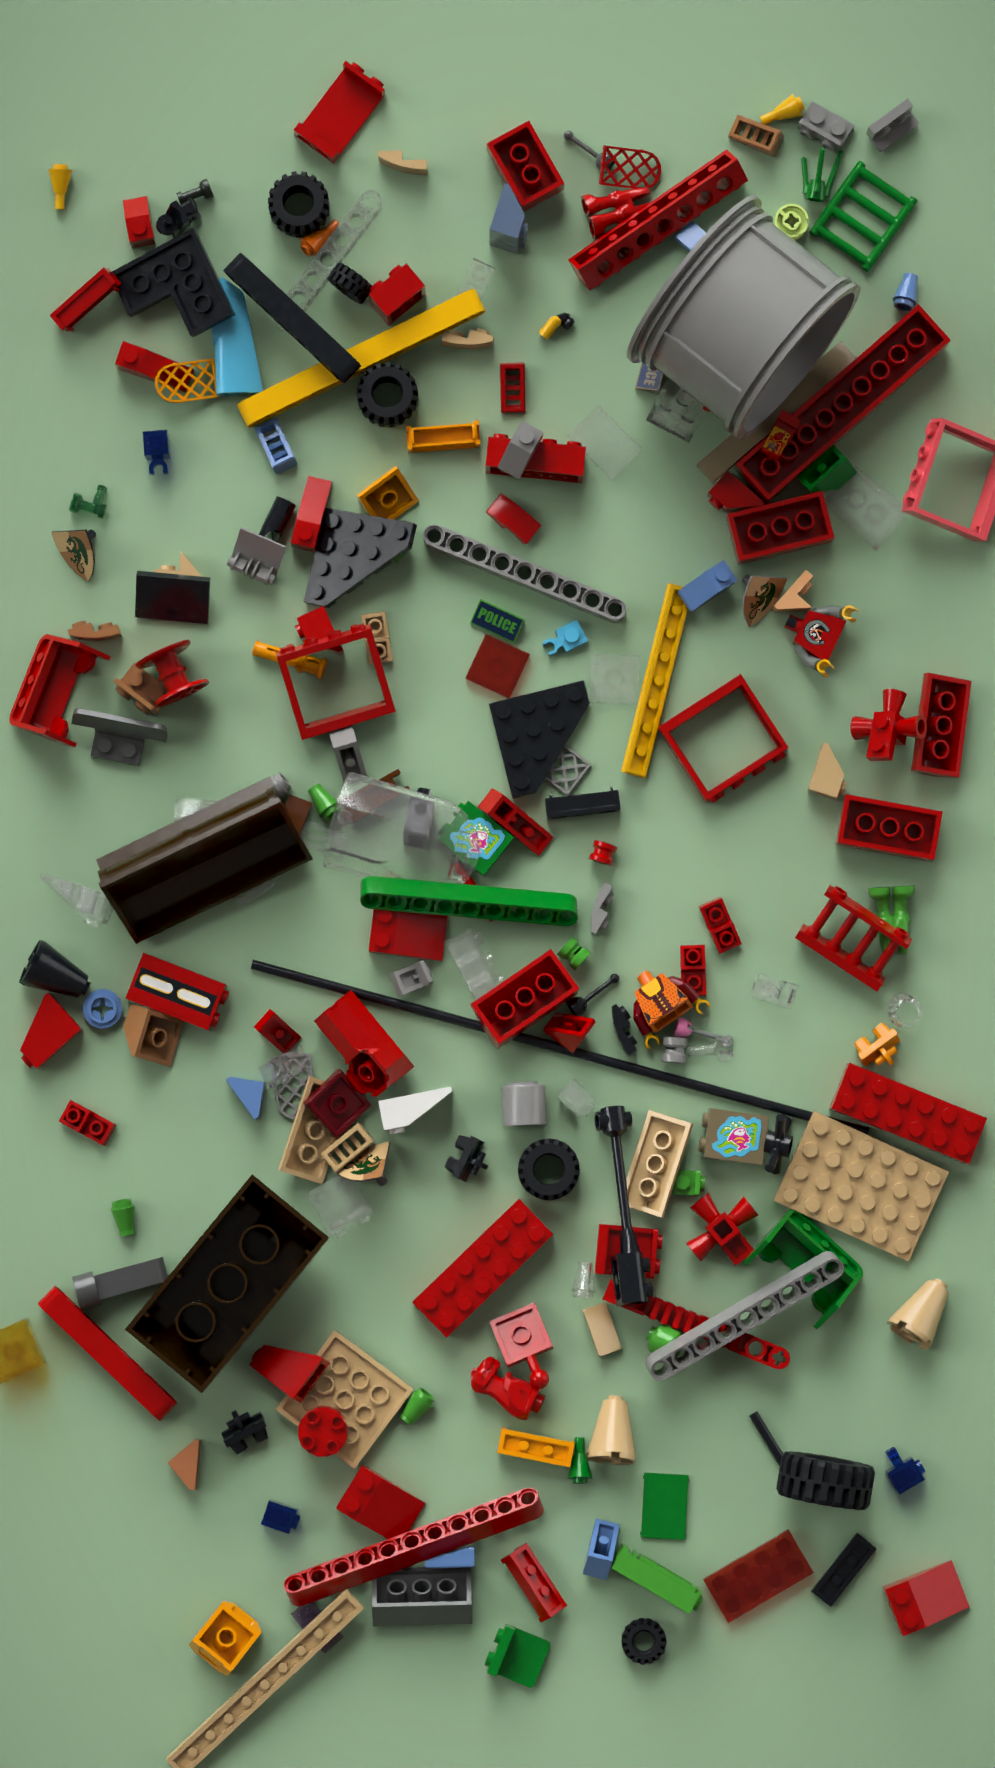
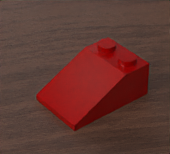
M374 909L369 952L442 961L448 916Z
M362 1464L336 1506V1509L374 1532L390 1539L409 1531L424 1507L425 1502Z
M952 1560L882 1587L902 1636L926 1628L970 1607Z

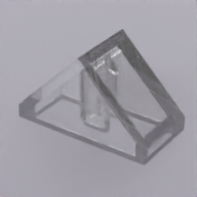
M299 1046L258 1067V1070L268 1089H271L313 1067L303 1047Z

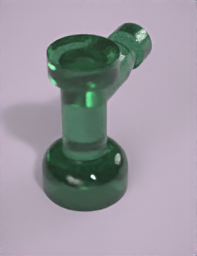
M98 485L92 503L84 501L81 494L74 493L69 511L77 513L83 510L96 514L98 518L103 519L107 505L102 503L107 487Z

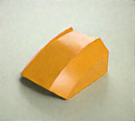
M223 1601L193 1638L189 1646L194 1653L198 1654L218 1672L228 1676L262 1631L258 1622L235 1603Z

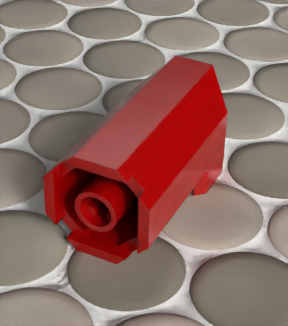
M352 990L314 1020L316 1025L344 1057L345 1065H349V1070L346 1071L347 1079L359 1093L366 1094L369 1092L373 1093L371 1096L377 1097L414 1068V1065Z

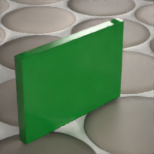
M644 1472L641 1537L685 1540L688 1475Z

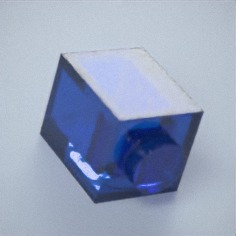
M270 1499L261 1525L289 1534L291 1528L296 1530L301 1516L297 1515L298 1508Z

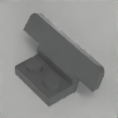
M80 708L75 709L72 716L71 724L95 728L91 757L139 766L145 738L162 742L167 741V728L162 724Z

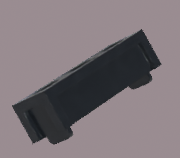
M610 786V791L554 798H552V793H550L549 798H545L547 820L619 812L621 810L618 790H613V786Z

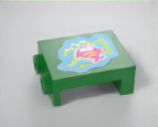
M467 801L465 805L461 802L452 813L455 818L451 823L445 822L437 833L440 835L438 841L452 850L484 877L514 840V836L470 801Z

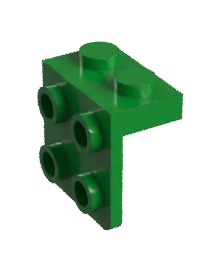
M505 1624L504 1629L499 1628L495 1636L494 1642L498 1644L494 1653L489 1651L484 1665L488 1666L487 1673L495 1677L500 1675L532 1688L543 1666L550 1643L538 1636Z

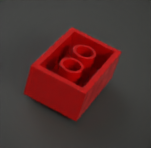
M530 121L486 143V151L504 183L510 185L523 212L564 190L565 183Z

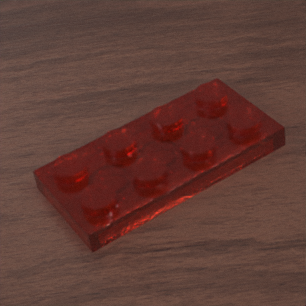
M789 1529L703 1578L729 1623L814 1572Z

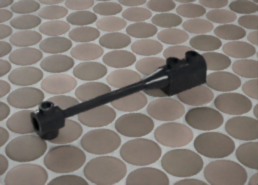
M609 1106L595 1112L596 1130L603 1131L604 1135L611 1137L622 1224L620 1253L610 1257L616 1306L643 1304L648 1302V1297H653V1285L651 1282H646L645 1273L650 1272V1261L648 1257L643 1258V1253L640 1251L631 1225L621 1136L627 1132V1126H632V1114L630 1111L625 1112V1106Z

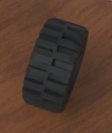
M786 1451L781 1456L776 1489L779 1495L794 1500L836 1508L865 1510L870 1505L875 1471L872 1466L860 1462L812 1453Z

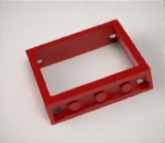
M355 624L350 627L351 630L342 633L341 630L331 631L327 633L325 638H308L303 641L304 644L294 647V644H288L286 647L279 648V652H275L302 740L396 712L369 624ZM366 638L384 700L305 724L286 661Z
M741 674L658 727V731L705 803L709 800L712 803L718 801L725 796L723 791L729 787H732L733 790L745 783L743 778L752 773L754 777L766 769L764 765L771 760L774 764L787 756L785 751L789 748ZM739 689L777 748L715 788L707 791L670 732Z

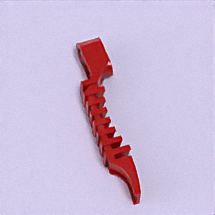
M610 1279L602 1300L616 1305L613 1279ZM656 1296L648 1297L647 1303L620 1306L642 1316L646 1315L652 1320H659L658 1322L662 1324H669L675 1329L679 1328L685 1333L708 1320L706 1316L697 1315L696 1312L687 1311L681 1306H675L673 1303L665 1302ZM722 1325L718 1332H724L728 1325ZM744 1333L722 1346L775 1369H784L790 1362V1354L786 1349L748 1333ZM755 1341L759 1342L761 1345L760 1352L757 1355H751L749 1345ZM781 1351L780 1355L783 1357V1360L777 1361L774 1364L775 1359L772 1358V1355L778 1354Z

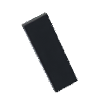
M856 1533L812 1588L811 1592L831 1607L877 1548Z

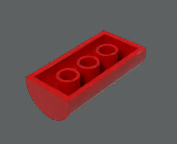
M933 673L923 674L918 715L925 717L927 733L923 739L915 738L911 766L912 772L936 777L959 778L972 681Z

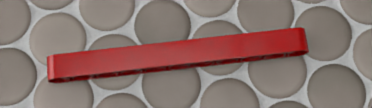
M524 1488L290 1575L284 1581V1589L294 1606H304L536 1520L543 1514L544 1507L538 1492L534 1488Z

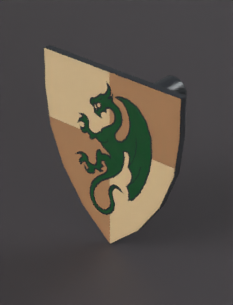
M87 529L52 531L51 534L64 560L79 576L89 582L95 566V555L91 542L96 537L95 531L92 529L88 531Z

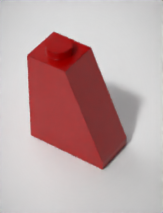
M51 993L44 995L20 1049L24 1054L21 1059L29 1068L34 1066L36 1069H40L83 1030Z
M263 1345L262 1348H259L253 1354L249 1365L292 1399L301 1403L330 1362L318 1355Z

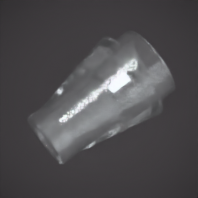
M578 1262L577 1272L571 1288L573 1297L580 1299L593 1298V1293H595L593 1263Z

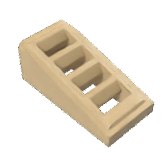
M359 1122L324 1150L321 1155L336 1173L375 1140ZM357 1131L360 1134V1136L365 1140V1143L363 1145L353 1134L354 1132ZM348 1137L358 1148L356 1151L347 1143L346 1139ZM342 1144L350 1155L346 1157L338 1145ZM332 1150H334L342 1160L340 1164H338V1162L330 1154Z

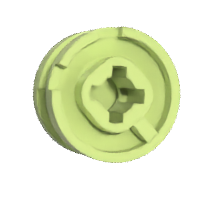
M787 204L777 211L774 225L794 241H797L806 233L809 222L808 214L804 208L797 204Z

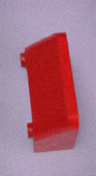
M49 634L44 635L37 644L9 718L11 725L75 748L77 743L66 739L69 727L67 720L61 718L78 674H86L91 671L95 666L96 658L109 661L111 656L81 642Z

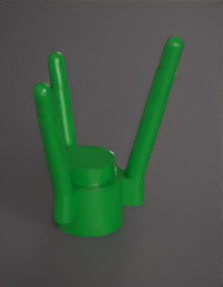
M820 149L816 179H811L810 184L808 181L806 158H801L802 193L806 194V200L824 202L825 197H829L831 185L843 156L842 150L837 155L826 186L825 181L821 180L825 149Z

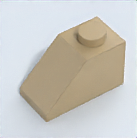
M823 742L807 791L836 800L838 795H843L847 782L843 781L844 773L829 744Z

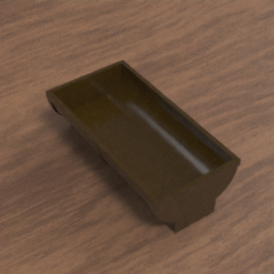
M267 777L96 859L100 869L98 870L101 881L99 886L137 944L292 870L313 858L296 829L271 778Z

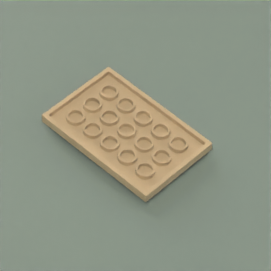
M813 1110L773 1201L909 1261L949 1171Z

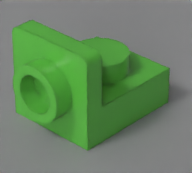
M678 1170L671 1194L699 1196L700 1191L705 1189V1176H701V1171Z

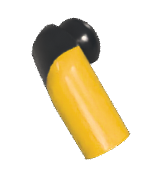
M561 313L552 316L539 333L548 340L558 327L563 326L564 329L568 330L575 321L570 317V314Z

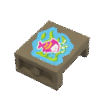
M708 1108V1113H703L702 1127L705 1128V1136L700 1137L698 1152H702V1157L763 1165L764 1143L769 1116Z

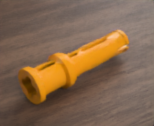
M256 640L252 656L278 663L275 652H279L280 649L279 647ZM306 655L286 661L287 666L296 668L298 673L306 672L316 675L317 679H322L327 665V658L319 659Z

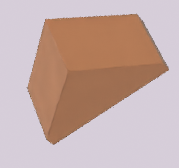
M195 1439L168 1462L170 1467L190 1490L197 1488L201 1439Z

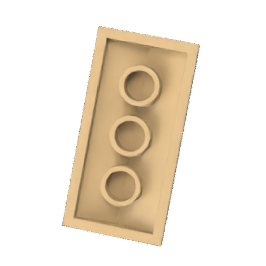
M309 1076L278 1170L323 1184L329 1164L322 1157L321 1153L337 1141V1139L328 1132L303 1103L325 1082Z
M648 1110L626 1179L630 1208L661 1218L664 1217L693 1127L692 1123Z

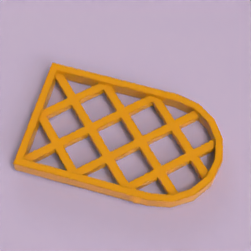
M214 359L172 363L162 367L155 377L157 394L169 403H182L219 397L216 395ZM208 362L204 368L197 363ZM192 364L188 370L181 366ZM210 364H211L212 374H210L208 371H206V370L208 369V367L210 366ZM176 366L172 372H169L166 369L168 367ZM194 366L201 370L197 378L190 373ZM178 368L185 373L181 380L174 375ZM162 371L169 375L165 382L159 379ZM204 373L211 378L207 385L200 381ZM187 376L195 380L191 387L184 383ZM171 378L178 382L174 390L167 385ZM212 382H214L215 392L209 388ZM197 383L204 387L200 395L193 390ZM181 385L188 390L184 397L176 392ZM164 388L172 392L168 398L161 393ZM207 390L213 394L211 396L202 397ZM190 393L196 396V398L186 399ZM174 394H175V395H176L178 398H180L181 400H171V399H172V397H173Z

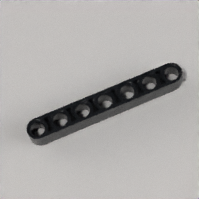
M239 253L223 270L235 284L340 382L345 384L361 367L359 362L242 253Z

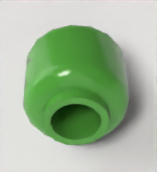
M661 1324L657 1328L652 1327L646 1337V1340L649 1341L648 1349L652 1353L682 1334L667 1324ZM682 1350L678 1351L675 1357H678Z

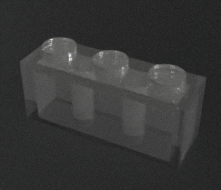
M469 928L445 941L475 1000L504 981L501 974L496 976L492 967L496 964L490 953L484 954L480 946L484 942L478 931L473 932Z

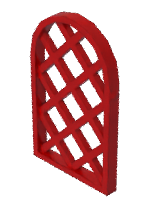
M603 145L599 185L635 189L645 188L636 187L643 182L646 187L651 188L659 181L661 164L653 153L643 149L637 150ZM609 149H617L619 151L613 155ZM625 151H632L635 153L629 157ZM607 152L611 158L605 162ZM622 153L627 160L620 165L616 157ZM641 153H645L650 156L644 159ZM638 155L642 162L635 166L632 159ZM651 158L657 164L654 168H651L647 163ZM613 160L617 168L611 172L606 165ZM629 162L633 170L626 174L622 167ZM645 164L649 172L642 176L638 169ZM605 169L609 175L603 179ZM620 170L624 177L618 182L614 174ZM636 172L640 179L633 183L629 177ZM652 174L655 180L649 185L645 179ZM611 177L615 184L604 182ZM627 179V181L629 182V184H630L631 186L620 185V184L623 183V182Z

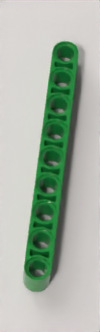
M378 876L365 877L360 883V901L362 906L368 909L555 926H571L578 920L577 899L575 896L566 893Z

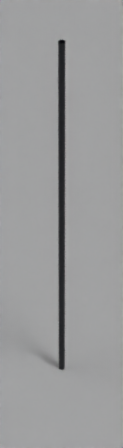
M252 961L251 969L344 995L352 990L359 999L486 1033L477 1020L261 961ZM521 1033L512 1039L520 1043L809 1121L813 1113L577 1048L572 1053L558 1042ZM830 1117L868 1135L869 1127Z

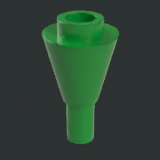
M583 1437L575 1438V1454H573L568 1479H573V1484H586L588 1479H592L585 1454Z

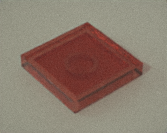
M485 634L465 679L509 699L530 654Z

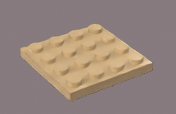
M334 1330L316 1354L330 1362V1364L304 1400L300 1403L286 1394L275 1410L299 1427L302 1417L315 1407L330 1406L337 1409L345 1417L348 1424V1437L344 1446L335 1455L355 1469L414 1388L338 1331Z

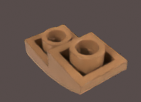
M86 621L72 624V629H68L70 637L79 640L101 641L122 637L119 626L117 624L113 625L112 622L98 626L99 630L97 631L94 630L91 622L86 623Z

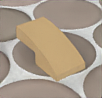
M402 150L378 151V161L392 169L409 174L427 175V160H403Z

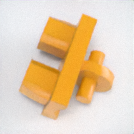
M880 1023L873 1029V1033L878 1040L870 1044L864 1036L854 1043L859 1053V1059L865 1067L873 1061L877 1066L884 1061L889 1066L894 1064L891 1056L898 1052L894 1047L900 1042L898 1033L894 1028L890 1030L884 1023Z

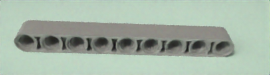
M429 525L424 530V543L431 550L606 621L618 623L625 617L626 605L619 598L439 525ZM433 531L441 535V539L436 543H432L427 539L428 534ZM453 541L463 543L464 547L460 552H454L450 549V544ZM476 550H483L486 553V558L483 561H476L472 557ZM505 559L509 566L505 570H498L495 567L496 561ZM527 568L531 571L532 575L530 578L523 580L519 578L517 573L520 569ZM543 578H551L554 581L553 587L550 589L543 588L540 585V581ZM571 586L575 588L577 594L573 598H567L563 594L564 588ZM596 596L599 599V604L596 607H589L585 602L586 598ZM611 605H618L622 613L616 617L609 614L608 608Z
M822 1252L652 1352L646 1358L645 1364L648 1371L658 1381L670 1378L838 1279L844 1271L843 1263L833 1252ZM829 1262H835L831 1269H825ZM813 1274L812 1280L804 1282L807 1275ZM792 1287L790 1293L782 1294L785 1288ZM771 1299L768 1306L761 1307L764 1300ZM749 1312V1316L746 1319L740 1320L741 1314ZM722 1325H728L724 1332H718ZM700 1338H707L705 1343L697 1345V1341ZM685 1350L683 1356L675 1357L678 1351ZM657 1363H664L661 1369L654 1370Z

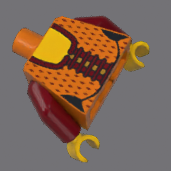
M650 971L641 973L637 978L642 987L635 991L637 1000L633 1003V1019L641 1034L645 1035V1045L649 1049H651L648 1043L650 1038H655L658 1045L660 1044L658 1035L652 1034V1030L657 1033L693 1008L691 1003L694 1002L695 1011L699 1014H703L698 1008L701 1002H704L710 1008L709 1002L700 999L699 993L689 982L674 976L667 978L663 973L654 978Z

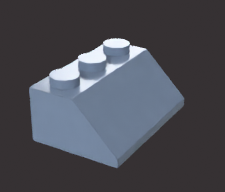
M504 183L489 229V245L517 254L519 247L524 249L528 236V224L525 223V214L510 185Z

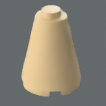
M936 1278L934 1281L927 1280L889 1318L887 1325L892 1324L890 1329L906 1342L911 1344L913 1341L920 1343L918 1348L928 1350L932 1345L949 1295L946 1289L947 1285Z
M610 1395L608 1399L603 1400L587 1451L588 1461L603 1464V1461L611 1462V1465L634 1464L636 1453L628 1403L623 1401L622 1396Z

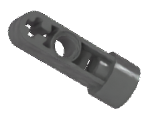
M160 1257L93 1276L92 1271L73 1276L72 1280L80 1309L84 1310L101 1305V1299L162 1283L166 1280L168 1274L164 1259Z

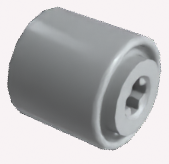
M537 1081L508 1083V1086L501 1087L503 1126L547 1124L544 1084H538Z

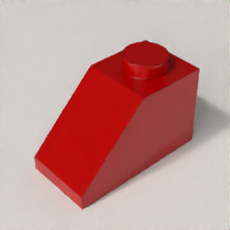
M147 196L123 200L125 221L131 247L137 248L156 244Z
M729 471L721 477L707 495L710 498L709 503L717 510L722 508L725 512L746 510L762 506L765 503Z
M324 606L298 617L297 621L299 624L295 625L300 639L312 637L322 639L327 637V633L334 631ZM341 645L326 649L338 655L344 654Z

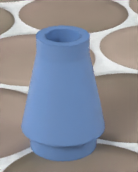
M912 273L904 274L893 297L895 308L902 311H911L913 306H916L917 275Z

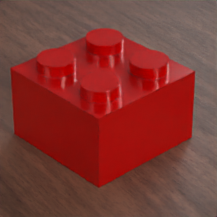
M407 263L402 267L400 265L396 266L389 272L390 277L384 282L380 280L370 288V305L388 326L426 296L425 285Z

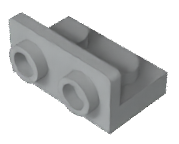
M908 98L868 127L866 134L880 152L918 126L919 122L911 113L913 105Z
M812 101L803 118L799 121L797 129L801 130L800 133L808 139L815 138L822 142L821 145L825 149L839 152L854 125Z

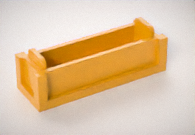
M479 420L468 424L411 428V425L406 426L408 453L481 448Z
M502 1427L497 1453L570 1467L575 1441H565Z

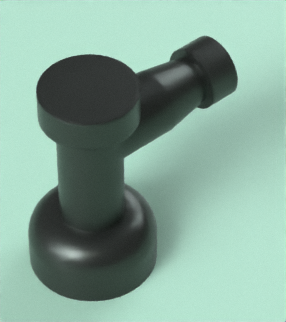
M207 179L199 183L200 187L185 193H181V191L176 193L181 205L190 201L196 209L197 214L191 218L192 221L201 218L194 199L204 196L206 199L214 197Z

